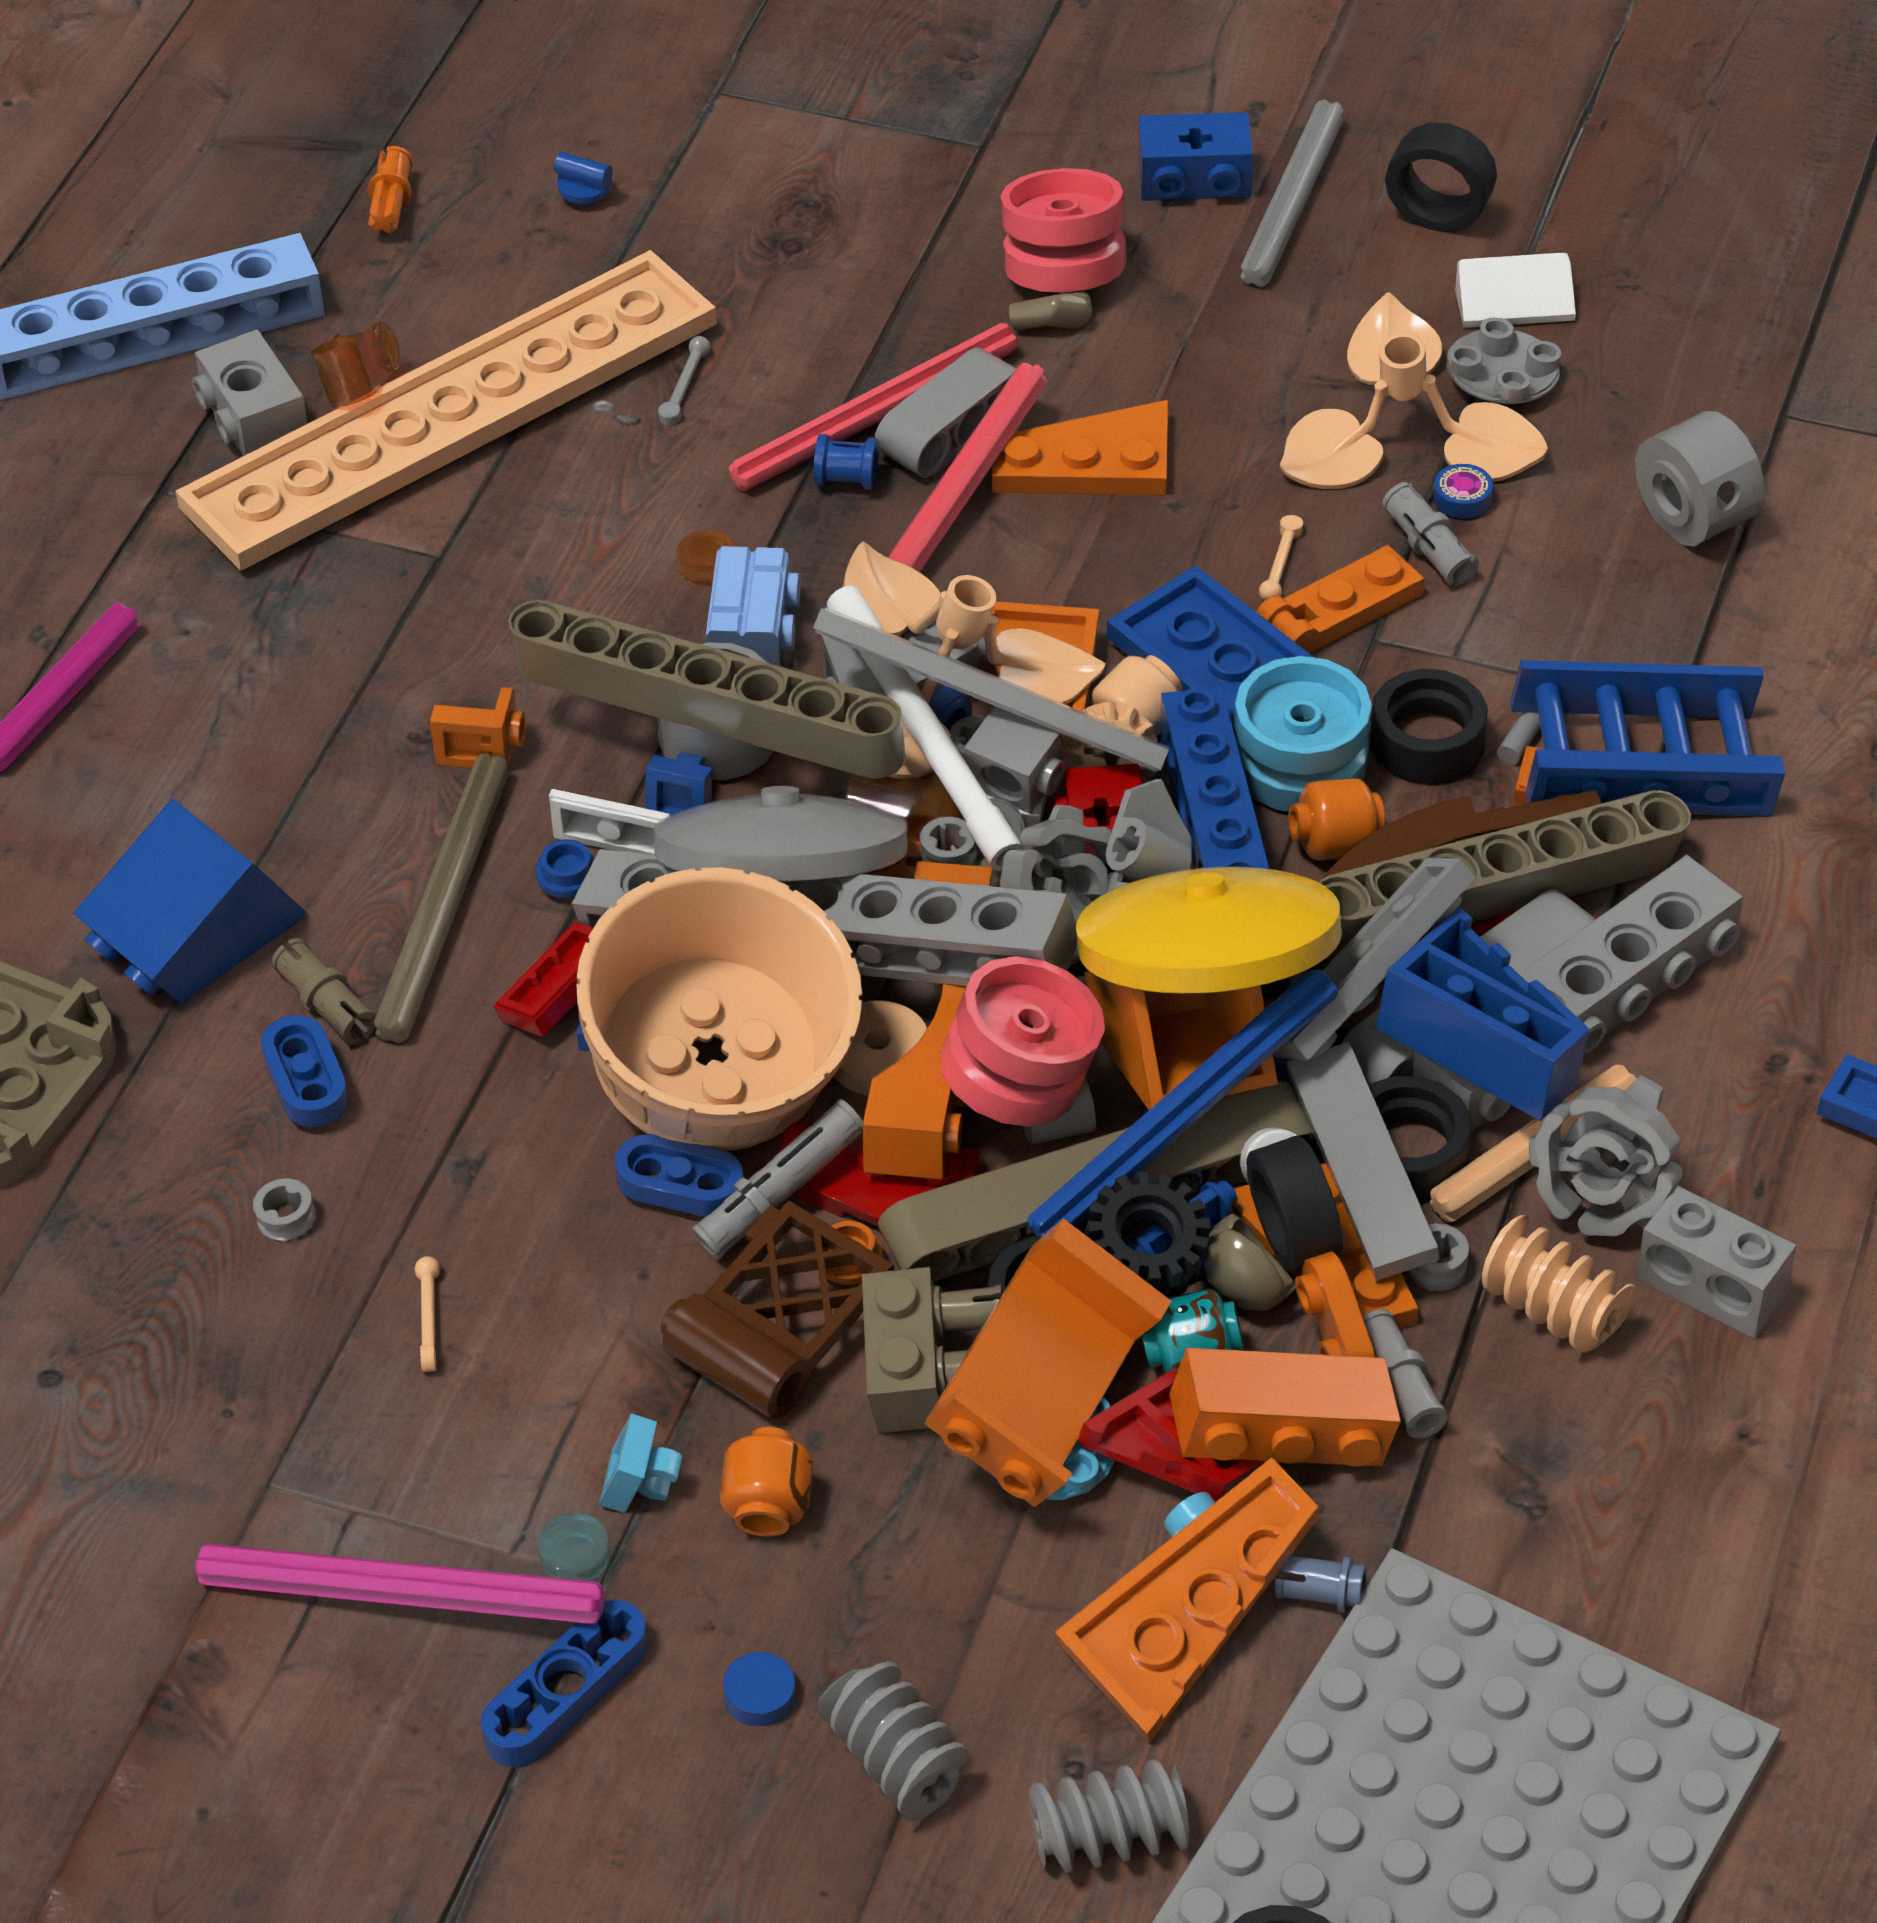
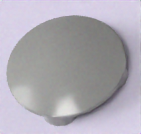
M1493 317L1483 320L1478 331L1459 338L1450 347L1447 353L1446 367L1449 376L1455 384L1477 398L1504 404L1525 403L1545 396L1556 386L1560 376L1561 350L1552 342L1540 341L1527 333L1514 330L1513 325L1505 319Z

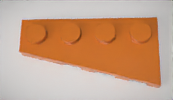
M1271 1457L1056 1630L1057 1643L1145 1741L1150 1744L1318 1520V1505Z

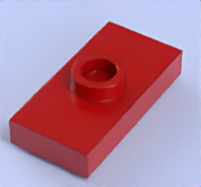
M575 921L505 992L493 1006L503 1023L544 1037L573 1006L578 1004L576 984H578L579 959L585 942L589 943L588 936L594 927Z

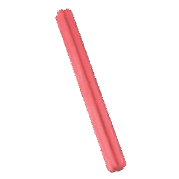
M999 323L736 459L729 467L730 477L740 491L747 492L814 457L819 434H828L831 441L843 442L881 422L891 409L968 350L974 347H981L1002 359L1012 354L1013 350L1018 347V340L1008 324Z
M1026 362L1018 365L887 558L921 572L1007 442L1046 387L1047 379L1043 375L1044 370L1041 366L1037 364L1032 366Z

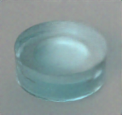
M583 1513L560 1515L548 1522L539 1535L540 1563L544 1572L549 1577L591 1581L598 1577L608 1565L610 1550L607 1531L600 1521L590 1515Z

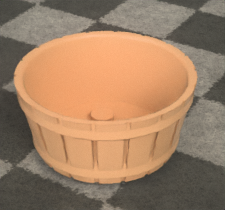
M723 867L701 868L700 871H695L694 868L657 877L652 883L647 881L632 889L616 901V906L614 908L610 907L597 921L588 936L589 943L585 942L579 959L578 984H576L579 1019L584 1038L592 1053L597 1077L605 1093L615 1107L636 1127L647 1134H654L668 1140L698 1144L731 1152L756 1146L785 1132L790 1125L799 1121L814 1104L821 1090L838 1071L855 1036L861 1015L862 1000H859L862 996L861 978L856 960L851 957L853 952L845 936L833 920L829 921L826 918L827 914L808 897L797 890H790V886L757 873L750 872V874L743 873L744 870ZM713 1037H717L723 1041L721 1051L728 1058L723 1063L718 1060H711L707 1066L700 1064L697 1061L699 1051L692 1046L697 1039L708 1043Z

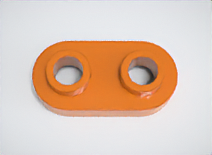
M1330 1251L1304 1260L1302 1267L1303 1275L1296 1277L1295 1286L1303 1310L1308 1316L1315 1315L1323 1338V1341L1318 1342V1354L1376 1358L1348 1275L1338 1256Z

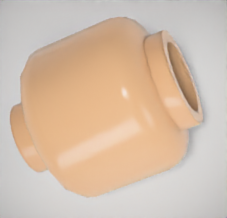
M1149 655L1144 659L1138 656H1128L1093 689L1092 701L1094 705L1110 701L1134 707L1153 725L1157 737L1161 733V693L1182 691L1183 688L1176 674L1157 657Z

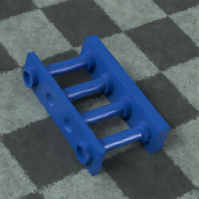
M1520 660L1510 701L1511 712L1538 713L1544 749H1536L1525 790L1527 803L1596 790L1601 803H1606L1648 791L1661 790L1679 797L1688 806L1691 815L1772 817L1785 777L1782 756L1752 755L1745 719H1751L1764 677L1762 667ZM1564 713L1599 714L1605 751L1570 750ZM1624 715L1659 716L1666 753L1631 752ZM1685 717L1719 718L1727 754L1692 753Z

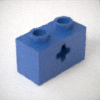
M1248 112L1139 116L1138 162L1141 200L1251 197L1253 154Z

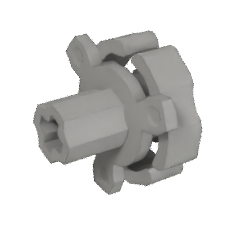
M1054 805L1048 820L1031 827H1026L1022 831L1020 840L1023 846L1032 847L1026 850H1010L1004 855L1001 876L996 878L995 887L1068 894L1074 918L1077 922L1081 912L1091 902L1107 893L1113 873H1107L1104 865H1108L1106 850L1112 831L1106 827L1083 826V812L1081 809L1065 805ZM1085 843L1093 848L1097 857L1084 852ZM1078 946L1073 955V958H1079Z
M1642 1075L1625 1091L1616 1087H1586L1572 1102H1560L1545 1117L1537 1135L1529 1139V1157L1531 1165L1539 1167V1175L1536 1181L1538 1193L1555 1218L1560 1220L1567 1219L1583 1202L1567 1185L1564 1179L1563 1171H1569L1573 1177L1571 1179L1572 1184L1577 1192L1588 1202L1601 1206L1621 1202L1624 1207L1620 1210L1611 1211L1594 1205L1590 1206L1578 1220V1227L1583 1234L1588 1236H1617L1623 1234L1635 1222L1643 1229L1683 1177V1170L1680 1165L1672 1161L1662 1171V1166L1672 1158L1681 1146L1680 1137L1676 1134L1665 1115L1657 1109L1661 1105L1663 1087ZM1570 1114L1572 1116L1583 1114L1571 1125L1567 1137L1560 1134L1562 1123ZM1658 1178L1656 1188H1654L1653 1184Z

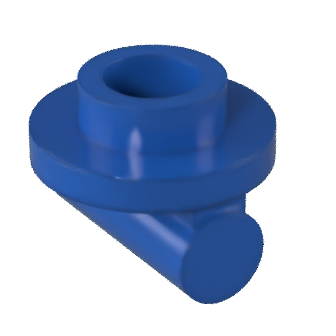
M565 152L558 153L554 162V171L558 173L557 186L561 197L569 202L585 206L604 199L612 189V166Z

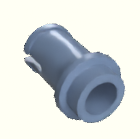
M1290 1556L1279 1572L1305 1575L1306 1580L1298 1582L1276 1579L1275 1597L1277 1599L1290 1598L1337 1605L1338 1612L1346 1613L1349 1607H1354L1355 1604L1360 1605L1361 1595L1366 1588L1367 1566L1354 1564L1352 1556H1345L1343 1562Z

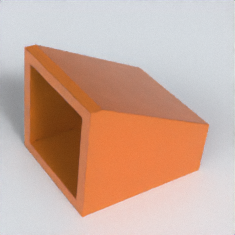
M1090 971L1084 972L1086 985L1103 1010L1105 1031L1100 1043L1148 1110L1154 1107L1265 1009L1261 985L1211 993H1162L1121 986L1106 981ZM1273 1054L1227 1095L1277 1085L1278 1081Z

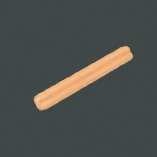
M1614 1065L1566 1097L1563 1101L1572 1102L1582 1090L1590 1086L1616 1087L1625 1091L1637 1078L1634 1074L1629 1073L1623 1065ZM1570 1114L1562 1123L1560 1134L1567 1137L1571 1125L1583 1114L1575 1116ZM1535 1118L1432 1188L1430 1192L1431 1201L1429 1203L1433 1211L1438 1213L1445 1222H1454L1535 1167L1530 1163L1529 1139L1537 1135L1544 1119L1539 1121Z

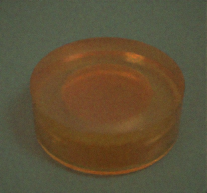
M701 530L687 535L680 541L677 547V562L680 575L692 584L711 586L713 584L717 550L721 546L735 547L733 540L726 534L714 530Z

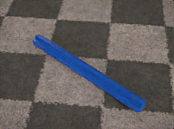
M1320 969L1309 970L1031 1213L1027 1223L1036 1237L1040 1239L1062 1219L1077 1227L1088 1217L1092 1202H1097L1098 1192L1105 1185L1113 1190L1115 1178L1126 1174L1128 1180L1135 1176L1137 1172L1143 1169L1337 998L1338 990L1330 980V977Z

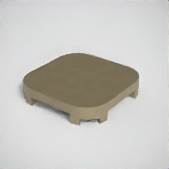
M0 961V1189L18 1182L38 1164L108 1075L116 1059V1035L111 1014L101 1000L99 988L81 977L72 988H68Z

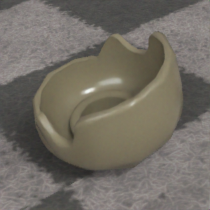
M1230 1214L1210 1230L1209 1242L1202 1266L1207 1281L1221 1298L1228 1302L1234 1301L1235 1306L1241 1310L1265 1312L1283 1302L1296 1289L1294 1277L1275 1260L1240 1217Z

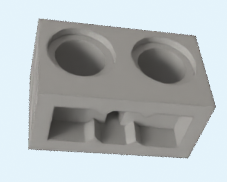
M1677 1185L1643 1229L1636 1279L1756 1339L1788 1295L1797 1245Z

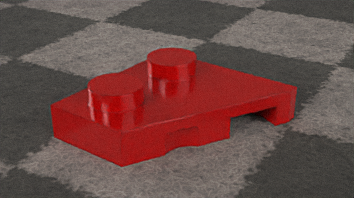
M1170 1370L1083 1423L1078 1442L1083 1447L1193 1493L1207 1492L1215 1502L1266 1462L1264 1460H1216L1212 1458L1182 1457L1169 1394L1178 1372L1175 1370Z

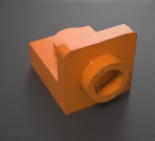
M501 687L495 710L434 705L430 718V730L435 765L473 768L476 758L483 753H487L493 757L497 755L504 757L508 763L506 767L508 769L513 748H522L526 734V714L524 711H517L514 688Z

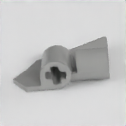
M1155 779L1125 790L1106 850L1107 864L1114 870L1107 892L1151 876L1192 869V838L1180 818L1162 779Z

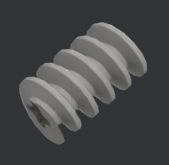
M886 1661L876 1664L871 1668L852 1670L842 1675L826 1689L819 1698L817 1711L822 1720L831 1723L830 1726L835 1736L840 1741L847 1743L853 1758L864 1764V1768L871 1780L880 1784L884 1796L890 1802L897 1804L902 1818L912 1822L924 1820L938 1811L956 1790L959 1773L965 1766L969 1756L967 1748L963 1743H949L952 1733L946 1723L939 1721L932 1723L935 1716L933 1707L927 1702H916L918 1692L912 1683L906 1681L899 1682L902 1674L896 1663Z
M1156 1759L1148 1760L1144 1764L1141 1783L1132 1768L1127 1765L1119 1766L1115 1771L1113 1789H1111L1102 1773L1099 1771L1090 1772L1087 1775L1084 1795L1071 1777H1063L1058 1781L1055 1801L1041 1782L1033 1783L1030 1786L1028 1795L1030 1816L1036 1847L1043 1868L1046 1866L1047 1856L1055 1855L1064 1873H1073L1075 1852L1079 1849L1084 1850L1094 1868L1102 1867L1104 1845L1109 1843L1113 1844L1122 1862H1128L1131 1859L1133 1839L1141 1837L1151 1856H1158L1161 1837L1164 1832H1170L1180 1851L1188 1849L1189 1822L1187 1806L1180 1778L1173 1764L1169 1778L1159 1761Z

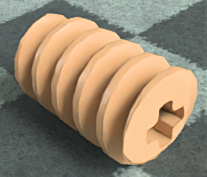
M1519 1215L1512 1219L1499 1232L1490 1248L1482 1272V1286L1491 1295L1501 1296L1504 1294L1505 1302L1512 1309H1525V1314L1533 1323H1547L1548 1330L1556 1338L1565 1339L1569 1337L1570 1345L1577 1352L1588 1353L1598 1348L1614 1334L1627 1318L1637 1298V1287L1632 1283L1626 1284L1616 1295H1613L1611 1291L1616 1280L1614 1271L1606 1269L1593 1281L1589 1278L1594 1267V1259L1592 1257L1583 1255L1570 1267L1567 1264L1573 1248L1569 1242L1561 1241L1550 1252H1547L1546 1249L1551 1237L1549 1229L1539 1227L1526 1238L1524 1236L1529 1224L1528 1216Z

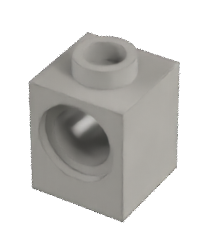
M997 706L993 707L964 747V760L986 795L1006 800L1028 814L1033 812L1045 794L1048 796L1054 794L1064 776L1065 762L1061 761L1060 733Z

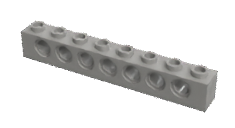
M599 849L572 902L579 923L594 927L603 914L610 907L614 908L616 906L615 902L629 891L647 881L652 883L655 881V878L678 870L660 863L656 859L655 854ZM866 873L827 879L779 881L790 886V890H797L811 899L827 914L826 918L829 921L833 920L845 936L853 952L851 957L855 958L860 975L967 986L973 972L989 961L1013 956L1044 960L1067 970L1077 948L1076 921L1068 894L940 882L928 879L887 877Z

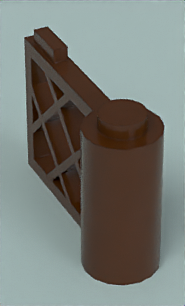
M789 1200L780 1210L770 1205L745 1232L746 1240L750 1242L749 1245L704 1295L694 1294L686 1300H677L667 1310L661 1323V1333L664 1334L662 1338L663 1348L668 1354L771 1419L781 1418L795 1406L808 1384L811 1371L863 1313L862 1282L856 1288L829 1292L826 1269L855 1264L868 1273L895 1271L893 1263ZM794 1227L814 1239L816 1253L777 1259L775 1246ZM823 1245L832 1251L824 1252ZM768 1255L769 1260L763 1261V1259ZM818 1270L821 1293L782 1299L779 1276ZM771 1278L773 1301L745 1305L731 1296L745 1281ZM832 1308H838L832 1315ZM824 1310L825 1324L808 1344L786 1331L784 1316ZM776 1317L777 1324L770 1321L769 1318Z

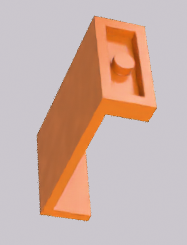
M1062 1219L1031 1246L924 1424L940 1435L944 1443L952 1451L961 1456L969 1457L998 1479L999 1484L1006 1492L1017 1498L1024 1499L1036 1507L1069 1480L1072 1472L1066 1469L1063 1464L1079 1438L1083 1423L1092 1416L1135 1340L1162 1319L1171 1300L1065 1219Z

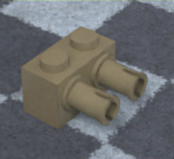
M930 1267L862 1274L867 1396L878 1433L929 1429L924 1422L968 1350L945 1352L942 1340L946 1339V1333L982 1329L1003 1294L1002 1284L988 1288L942 1292L940 1286L934 1285Z

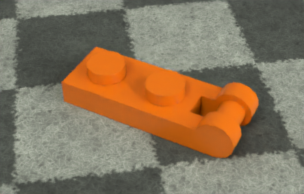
M1386 545L1285 598H1282L1280 595L1267 598L1256 612L1311 654L1423 596L1425 578L1389 545Z

